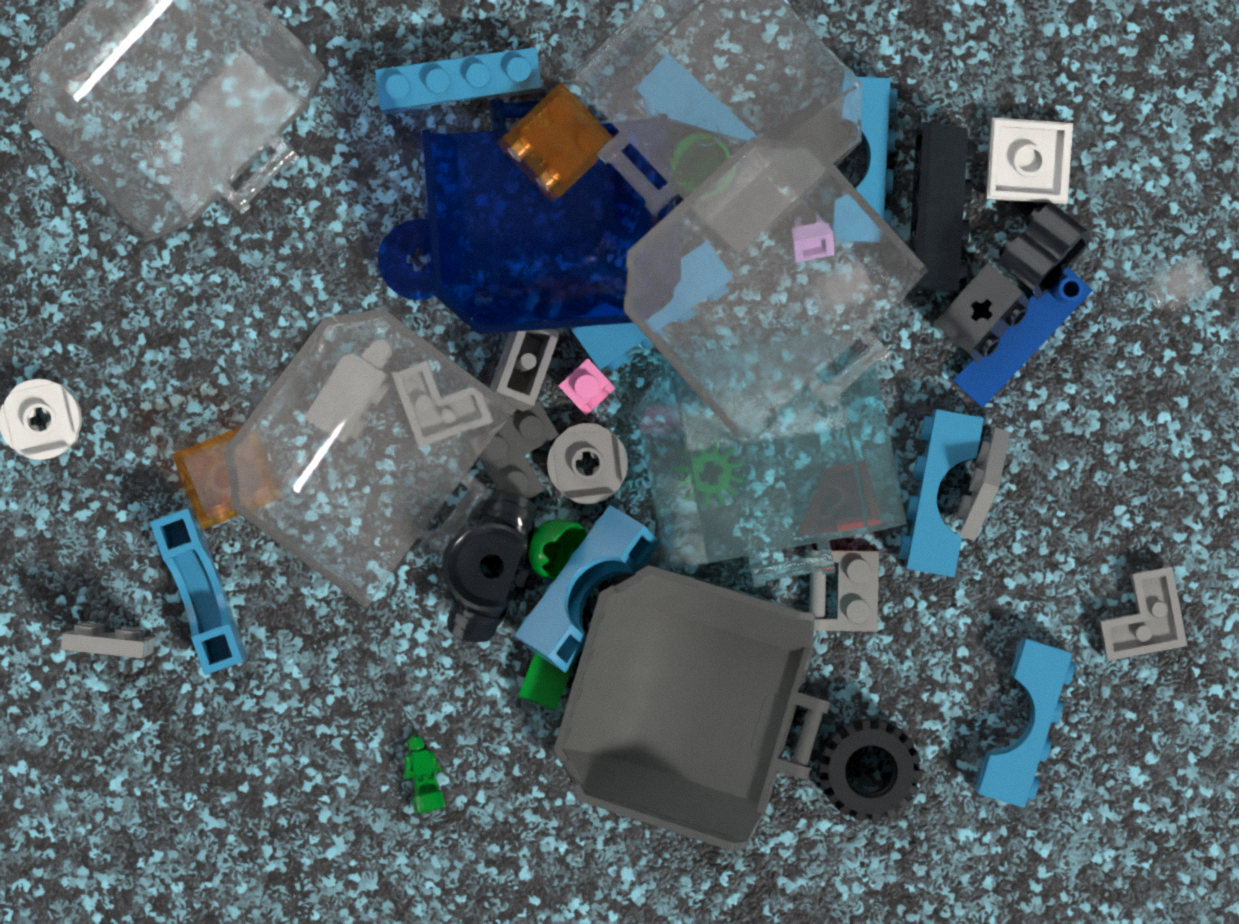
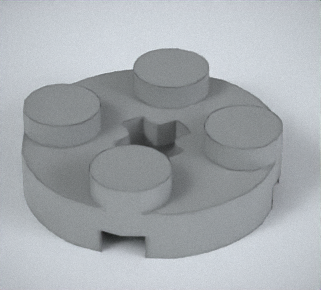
M577 424L566 429L554 441L547 459L548 474L552 483L562 495L577 503H598L608 499L620 488L627 474L628 457L623 443L612 431L598 424ZM586 451L591 452L592 458H599L600 466L593 468L592 475H585L584 469L576 468V461L581 460L583 452Z

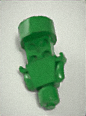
M418 735L410 736L411 739L407 740L409 751L413 753L406 755L404 758L405 773L403 778L405 780L412 778L415 791L414 798H412L414 813L422 814L446 808L443 791L439 792L434 774L441 772L442 768L438 766L437 759L432 751H422L424 749L423 738L418 737Z

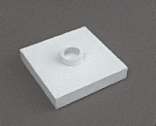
M991 118L985 199L1048 204L1052 202L1053 204L1066 205L1068 203L1073 123Z

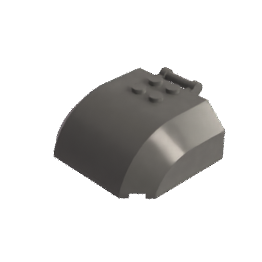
M651 565L637 571L636 575L620 584L612 585L600 592L554 746V751L560 763H564L575 785L573 789L579 801L726 850L746 849L767 809L777 772L808 779L811 770L808 763L823 713L828 712L831 701L801 692L813 652L815 613ZM799 705L806 707L807 712L793 759L789 761L783 759L782 755L796 707Z

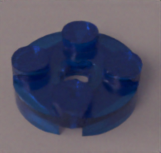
M413 219L399 224L386 235L379 247L378 268L381 276L389 288L399 296L409 300H428L444 293L458 272L459 253L452 237L438 224L428 220ZM420 248L423 249L424 256L430 257L429 265H423L422 271L416 272L414 271V265L407 263L408 255H415L416 249Z

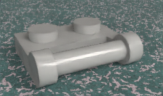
M806 550V562H810L809 612L815 613L814 631L878 632L879 551ZM826 563H837L836 618H825Z

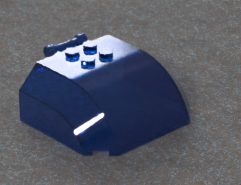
M571 94L558 95L557 99L505 103L503 99H490L489 111L492 131L443 134L430 133V129H421L416 133L424 239L433 295L478 335L644 322L660 299L680 279L667 113L658 114L650 119L627 122L574 125ZM558 115L560 122L559 127L506 130L505 119ZM519 137H523L533 150H530L518 162L508 152L507 148H510ZM549 166L559 175L561 180H558L547 192L537 183L536 178Z

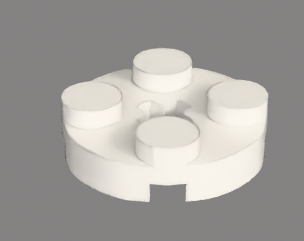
M46 379L28 380L15 386L1 406L0 431L2 437L12 449H15L25 457L35 460L55 458L65 453L78 440L79 431L82 426L81 409L77 399L65 385ZM40 407L44 413L51 416V421L46 423L47 429L44 431H40L38 425H31L30 418L36 416L35 409Z

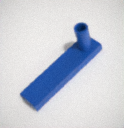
M1069 267L1066 268L1055 284L1042 297L1037 300L1034 296H1031L1028 299L1030 305L1027 307L1026 316L1016 327H1009L1000 337L1001 342L992 355L987 358L982 357L977 364L971 360L952 381L980 408H983L1093 290Z

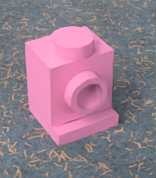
M586 359L558 385L585 415H588L616 389L589 359Z

